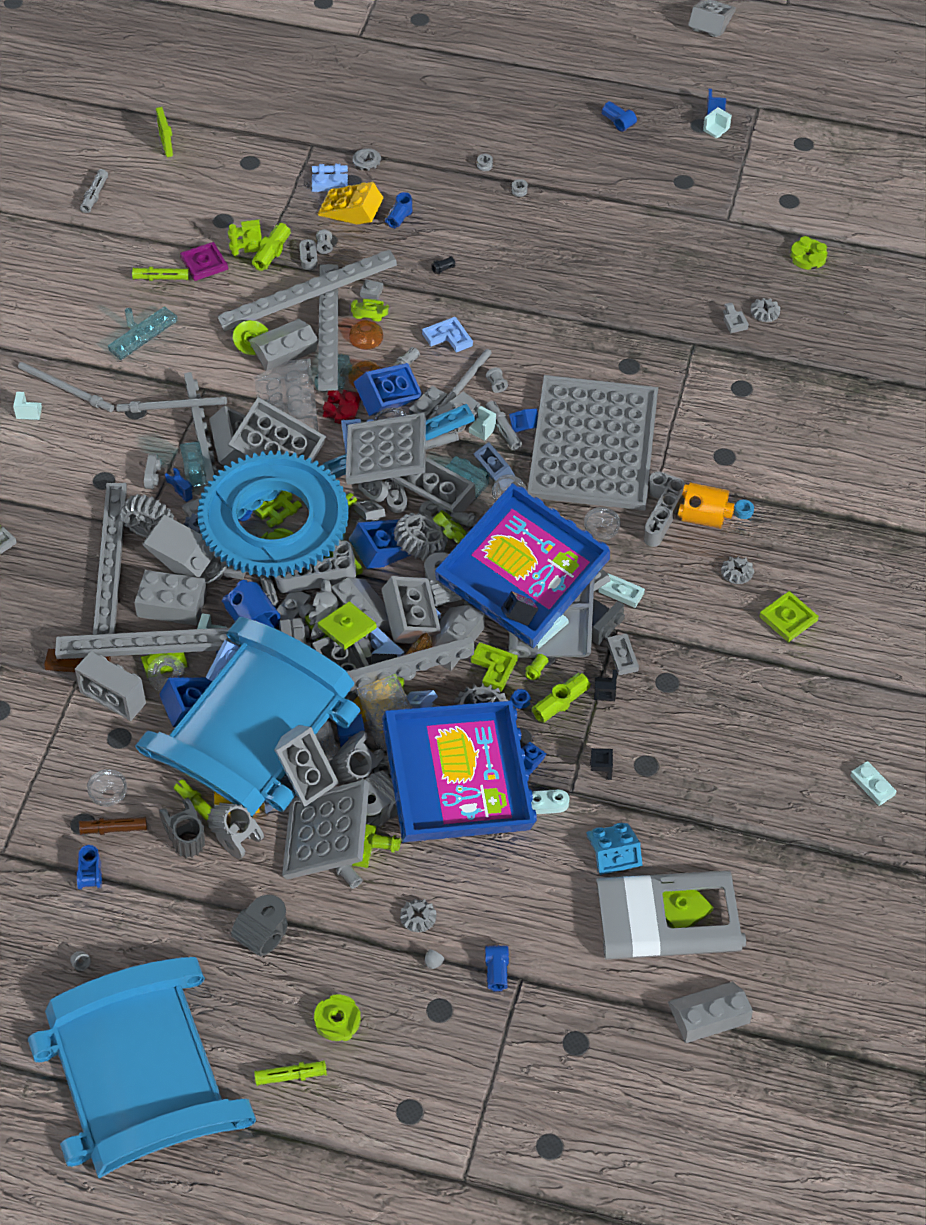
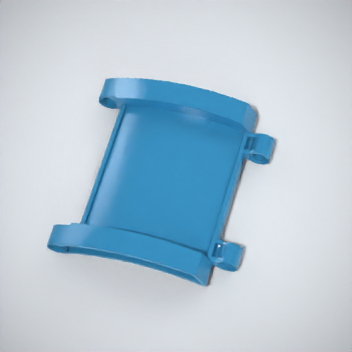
M239 617L226 634L232 642L241 646L169 736L161 732L155 733L148 730L135 747L144 756L185 773L212 789L232 804L242 805L243 808H247L252 817L264 801L276 810L284 812L297 795L280 782L286 774L275 752L281 736L298 725L311 727L316 735L328 718L347 729L360 713V708L352 701L344 699L355 684L346 670L318 651L284 632L263 623Z
M196 957L168 959L123 969L81 984L50 999L45 1010L50 1029L33 1033L28 1037V1043L35 1062H45L59 1054L83 1132L79 1133L78 1136L69 1137L60 1143L67 1166H77L92 1158L97 1177L101 1178L125 1164L160 1149L205 1135L244 1129L256 1122L249 1099L229 1101L228 1099H222L183 992L184 988L196 987L202 984L205 979Z

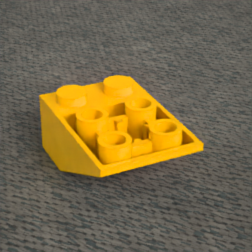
M374 182L349 185L337 189L333 188L327 193L318 215L357 225L373 221L383 196Z

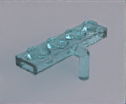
M164 306L137 324L134 322L132 309L126 308V322L131 330L109 344L108 350L118 359H124L177 322V315Z

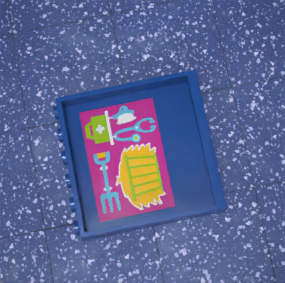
M512 483L437 567L435 576L436 580L534 648L551 629L559 616L563 615L610 560V549L604 542L595 540L586 530H580L570 519L566 520L561 517L557 510L548 508L542 500L529 495L523 487H517ZM511 591L531 599L538 607V611L528 626L507 618L501 609Z
M512 701L385 711L382 723L402 843L531 830L537 821L535 809H532L533 794L532 790L528 788L527 783L529 772L524 767L525 752L520 746L521 731L516 725L517 710L513 708Z

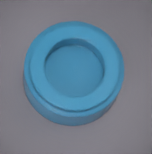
M742 499L735 503L734 514L740 519L752 517L754 512L752 502Z

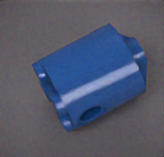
M241 580L237 583L236 588L222 599L225 609L234 622L239 617H243L272 628H276L279 624L280 613L256 582Z

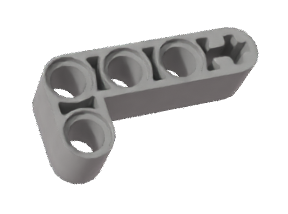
M654 472L650 475L649 494L659 499L645 525L644 542L646 545L651 547L658 546L667 533L679 510L680 504L684 501L682 494L685 482L682 479L663 472Z
M339 541V546L335 545L332 558L323 559V562L317 560L316 566L309 564V570L302 567L301 573L294 570V575L286 572L285 577L283 575L275 577L279 591L289 593L320 588L324 579L329 580L331 585H335L348 577L355 578L356 565L351 544L348 541Z

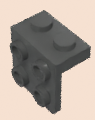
M593 598L591 640L593 643L599 646L615 627L623 621L625 617L624 604L617 601L611 608H608Z

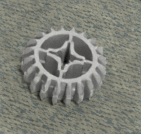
M139 494L136 496L131 495L124 502L120 513L121 520L125 522L124 526L130 528L129 531H133L136 535L146 538L163 515L172 519L174 515L170 513L171 510L165 507L166 504H161L159 500L153 499L152 496L149 498L146 495L141 496Z
M410 513V515L405 514L404 517L398 520L394 529V540L397 541V546L402 547L401 551L408 552V555H413L415 559L419 557L421 560H424L434 553L444 552L448 541L447 536L443 533L444 527L438 526L433 521V518L430 519L427 515L422 516L420 513H417V515L414 513Z
M482 683L480 687H476L475 684L472 686V689L466 687L464 692H460L458 697L455 698L454 705L508 701V699H506L505 693L500 694L499 688L493 690L492 685L487 688Z

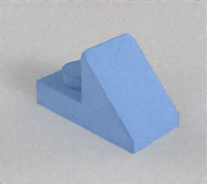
M378 627L370 632V643L375 649L372 654H397V657L404 656V651Z
M434 690L412 691L397 706L400 709L432 707L433 701L438 696Z

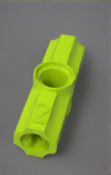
M280 223L276 225L268 237H263L260 249L252 260V265L257 270L263 271L267 269L274 257L281 255L283 244L291 234L290 228L286 224Z
M577 673L564 684L554 686L551 694L532 707V713L539 722L545 723L559 711L567 710L573 700L590 688V682L583 673Z

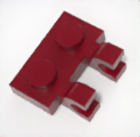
M328 390V400L323 405V417L335 418V423L341 424L343 420L356 419L361 403L359 393L343 390L341 394L338 390Z

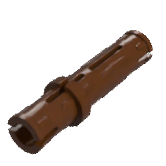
M146 817L99 818V820L79 821L80 835L147 831Z

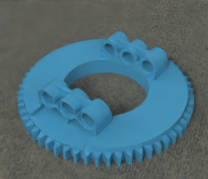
M279 450L276 455L272 451H269L268 455L261 451L260 456L253 453V458H250L248 455H245L246 460L238 458V464L231 461V467L225 465L224 471L218 470V476L213 475V481H208V487H204L205 493H201V499H199L197 515L200 534H202V539L205 540L206 546H209L210 552H214L215 557L220 556L221 562L226 561L228 567L232 565L234 570L240 569L241 573L257 574L258 577L261 575H266V577L283 575L285 577L286 572L294 575V570H297L301 573L302 567L309 570V564L316 566L317 560L324 561L323 555L330 556L329 551H334L335 545L339 546V540L343 539V533L346 532L348 525V500L346 499V493L343 492V486H340V481L336 480L334 474L331 475L329 469L325 470L324 465L319 466L318 461L312 463L310 457L304 460V455L297 458L295 452L292 456H289L288 451L284 455H281ZM282 491L298 496L308 507L309 516L304 526L293 535L282 539L269 540L253 536L238 521L248 510L258 509L263 504V501L274 500Z

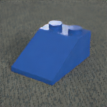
M408 363L368 371L354 381L369 416L382 414L418 400L423 395Z
M400 519L361 522L355 527L349 541L367 569L385 567L411 556L408 555V552L401 551L402 547L397 546V541L394 540V529Z
M206 677L168 678L159 695L172 727H176L213 681L208 680Z

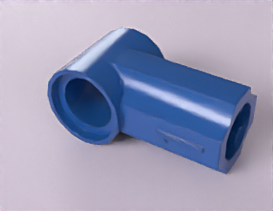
M610 101L605 103L602 108V114L613 121L615 127L621 132L637 123V117L632 110L624 111Z
M401 192L396 196V203L385 217V222L389 227L394 229L399 227L405 217L412 214V196L409 193Z
M485 945L488 989L493 991L507 989L508 945Z

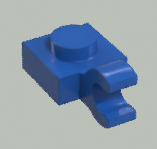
M177 468L173 469L175 476H169L166 473V482L174 487L175 492L186 502L193 499L191 483L180 476V471Z

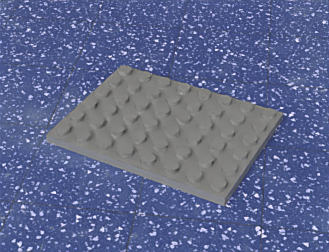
M544 375L528 494L545 500L645 511L658 387Z

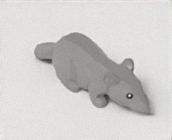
M327 579L322 581L320 593L317 592L313 602V606H315L314 612H310L309 625H314L311 632L312 640L325 635L318 628L317 623L339 609L338 599L332 593L330 581Z

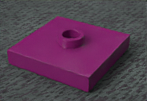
M214 242L180 253V258L186 268L189 269V273L194 281L228 270V264Z

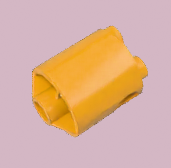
M692 482L689 485H684L682 496L685 498V502L680 504L678 516L682 518V521L722 529L724 518L732 519L735 503L728 502L729 490ZM693 500H700L701 504L699 507L693 508L691 507V502Z

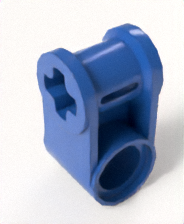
M86 845L79 850L78 890L83 889V887H102L101 859L98 849L93 845ZM94 857V859L86 861L87 858Z

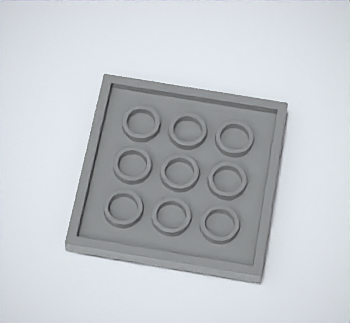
M424 413L348 425L347 485L425 473L426 417Z
M366 780L334 787L305 807L302 806L298 797L291 801L282 876L288 880L363 860L369 783Z

